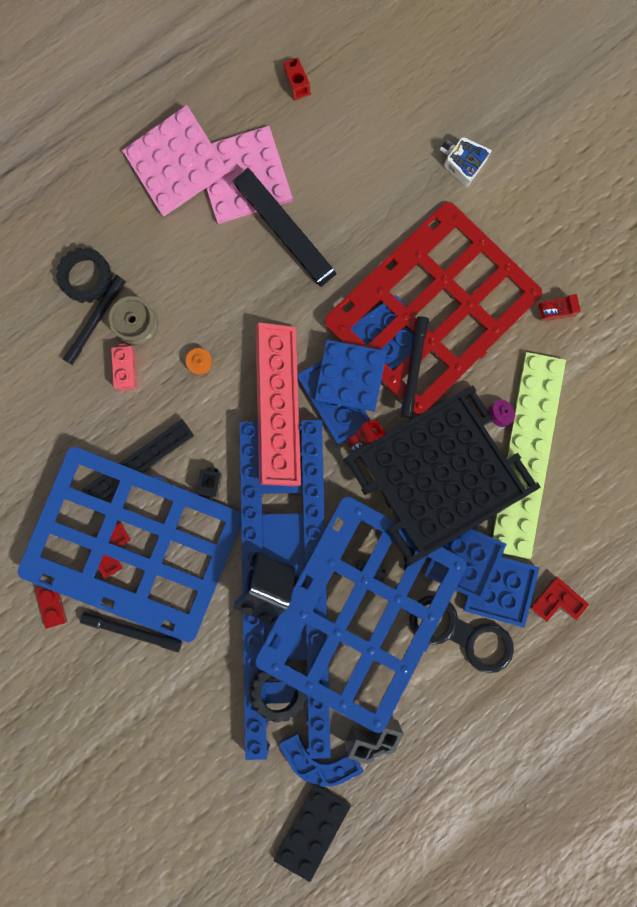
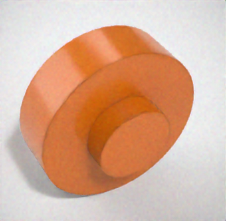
M202 348L192 349L187 354L185 360L187 368L195 375L206 374L210 371L213 364L209 352Z

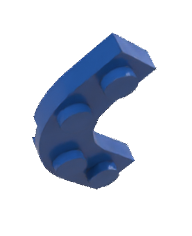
M298 733L279 742L292 770L306 782L308 781L322 787L336 786L364 772L360 762L348 758L347 755L329 763L318 762L313 758H309V753Z

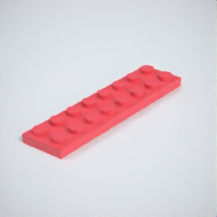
M258 322L255 326L259 485L298 487L301 485L296 327Z

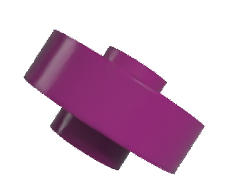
M497 400L489 407L488 412L494 419L492 422L495 425L506 427L514 421L515 411L509 402Z

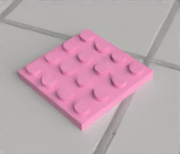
M187 105L122 150L163 216H166L229 172Z
M270 126L212 143L229 171L207 187L218 224L256 213V210L232 182L247 167L280 205L293 201Z

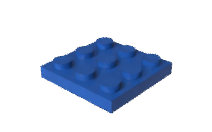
M394 295V297L402 303L397 295ZM383 303L361 318L351 330L368 345L397 316ZM406 326L381 349L387 351L385 363L392 370H395L413 350L415 336Z
M326 340L315 401L375 412L387 351Z
M471 529L444 545L443 548L463 558L467 564L456 590L483 602L507 544ZM431 559L425 577L441 583L448 568Z
M501 557L483 602L467 595L463 611L525 628L540 567Z

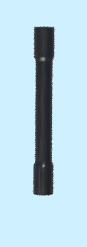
M117 275L115 276L77 339L62 358L64 361L73 366L89 337L125 285L126 281Z
M418 316L416 320L410 368L400 414L404 418H413L424 340L429 323V318L424 316Z
M83 612L80 619V624L101 628L179 653L182 646L181 640L104 619L101 616L88 612Z

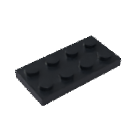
M314 784L273 861L311 882L345 819L351 804L321 786Z

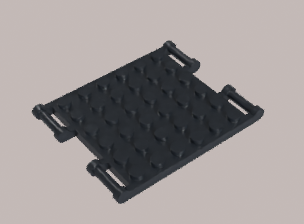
M474 385L343 459L345 465L349 466L361 485L362 493L367 495L374 489L379 488L399 520V523L387 529L386 532L389 536L393 537L406 558L405 562L408 567L541 488L540 484L534 481L520 460L522 458L520 454L516 453L505 459L484 426L492 423L494 419L491 414L489 415L488 410L476 394L477 390ZM466 397H469L471 399V401L473 402V404L475 405L483 419L480 420L478 418V416L466 400ZM361 459L374 480L372 483H368L355 460ZM514 464L528 485L527 489H525L510 465ZM404 528L418 551L416 555L412 554L399 530Z

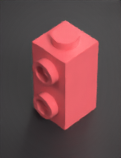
M118 344L117 347L111 348L113 386L117 391L138 390L136 350L129 344Z

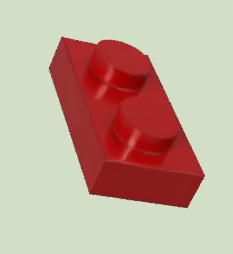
M44 587L35 589L45 629L68 623L60 593Z

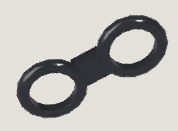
M434 595L425 596L417 602L427 606L431 603ZM449 602L446 607L450 620L448 628L439 636H432L428 644H442L447 640H451L465 647L466 657L470 664L478 671L484 673H496L506 668L511 662L514 653L513 640L509 633L501 626L492 623L481 624L474 629L458 621L457 611L453 604ZM410 613V628L413 634H415L419 627L418 617ZM483 633H497L505 643L504 656L495 664L487 665L481 663L474 654L475 640Z

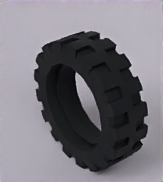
M75 248V251L67 252V255L60 259V265H57L58 274H56V279L59 282V287L72 300L80 303H92L95 299H101L112 282L111 277L113 275L109 263L98 251H93L90 248ZM84 260L95 262L100 269V278L97 284L86 291L74 289L69 282V273L72 267Z
M259 669V672L254 674L252 678V684L249 685V699L251 700L252 707L260 716L273 722H286L290 720L289 718L296 717L298 715L297 712L303 709L304 700H307V695L295 689L291 703L280 710L268 708L262 701L261 691L265 681L271 675Z

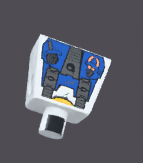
M462 137L456 146L446 140L440 149L448 155L444 165L445 168L466 188L491 154L490 149L465 137Z

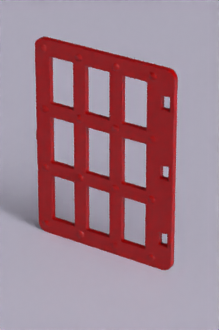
M451 202L444 203L325 317V326L342 343L381 350L405 326L414 334L417 320L415 316L443 289L460 304L433 333L427 329L421 361L432 351L448 369L420 397L415 394L413 413L416 415L426 412L479 358L482 359L487 354L486 351L542 296L541 287ZM437 219L440 224L433 230L429 225ZM457 228L472 245L444 271L428 254ZM482 252L498 269L475 292L469 295L453 279ZM394 260L397 265L389 271L386 266ZM419 264L434 281L406 308L390 291ZM508 277L524 294L502 316L495 320L479 304ZM350 301L353 307L346 313L342 308ZM381 301L397 317L374 340L366 345L351 328ZM470 314L486 331L457 358L441 341ZM412 353L394 371L386 363L384 365L381 381L402 402L407 385L403 379L409 373Z

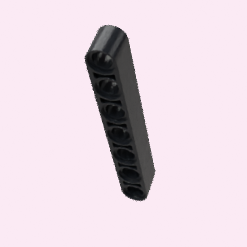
M248 167L232 180L240 193L320 287H323L337 275L333 267Z

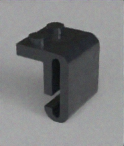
M257 551L250 561V565L254 569L248 572L245 592L235 601L233 609L271 624L290 605L296 569L289 564Z

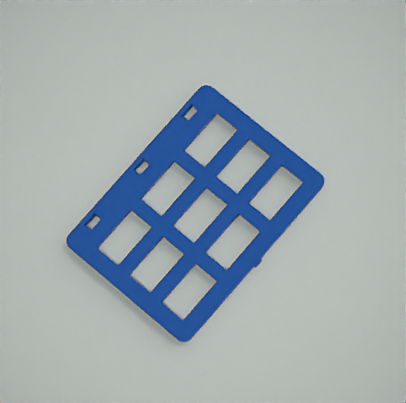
M72 447L67 451L19 565L18 575L23 580L182 641L191 642L197 636L241 526V513L166 483L157 476L155 478L86 450ZM79 464L120 480L111 503L70 487ZM132 485L173 501L164 524L123 508ZM65 499L106 515L97 538L55 522ZM185 506L226 522L217 545L176 529ZM118 520L159 536L151 558L109 543ZM50 534L91 549L83 572L41 557ZM171 541L212 556L203 579L162 563ZM103 555L145 570L136 593L95 578ZM46 574L54 577L52 584L40 580L42 575ZM157 575L198 591L189 614L148 598ZM104 597L115 601L113 608L101 603ZM164 620L175 624L173 631L161 626Z
M345 497L340 501L292 591L289 607L277 618L256 657V665L260 670L373 732L380 733L386 728L423 653L427 651L428 643L466 570L467 564L463 558L441 547L410 567L407 566L395 590L373 577L393 541V537L389 536L386 530L397 524V522L351 497ZM337 518L344 521L339 532L332 529ZM360 521L382 532L362 571L340 560ZM404 528L399 530L407 546L415 550L413 555H416L418 551ZM427 557L448 568L428 608L407 597ZM333 572L355 582L335 623L312 612ZM308 575L313 580L309 588L305 589L301 585ZM367 590L389 601L368 642L346 630ZM400 608L422 619L402 660L380 649ZM306 623L328 635L307 676L285 665ZM275 634L282 637L276 649L269 646ZM339 642L362 653L341 695L318 683ZM373 660L395 671L375 713L353 702Z

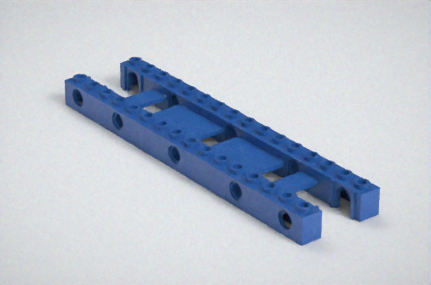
M301 420L302 427L299 428L300 432H302V452H300V457H302L303 472H301V485L298 487L259 485L258 421L240 422L243 593L245 592L248 572L254 569L250 565V561L257 551L295 567V576H301L325 531L322 420ZM303 493L304 513L264 514L262 512L263 494ZM308 575L305 578V589L309 588L313 580ZM326 587L312 611L327 619ZM243 614L245 760H266L270 750V744L266 741V729L269 725V720L260 716L252 707L251 700L249 699V685L252 684L254 674L259 672V668L256 665V657L276 620L270 624L262 622L253 616ZM306 623L286 661L307 660L308 674L327 638V634ZM275 634L269 646L276 649L282 637ZM328 665L318 682L329 688ZM266 680L261 691L262 701L266 706L267 704L291 703L295 688L282 681L267 682ZM307 695V700H304V703H308L306 725L309 726V743H307L309 758H331L329 707Z

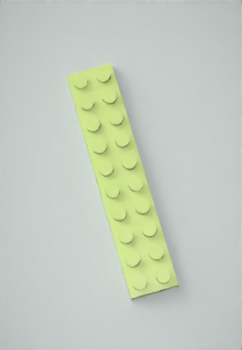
M528 352L524 355L514 410L515 419L512 422L506 459L519 453L522 457L520 460L534 481L540 484L541 488L496 514L492 538L507 544L503 554L528 559L532 557L566 364L565 359ZM514 464L510 465L525 489H527L528 485Z

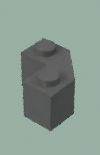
M390 718L386 728L380 733L369 732L352 726L344 743L347 756L359 762L371 763L375 761L374 758L380 755L394 753L404 733L399 721Z

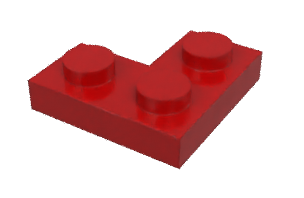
M122 522L115 526L109 543L120 547L131 541ZM103 555L99 570L104 579L123 569L119 560Z
M555 577L530 606V609L545 622H548L559 607L574 620H577L590 604L560 578Z

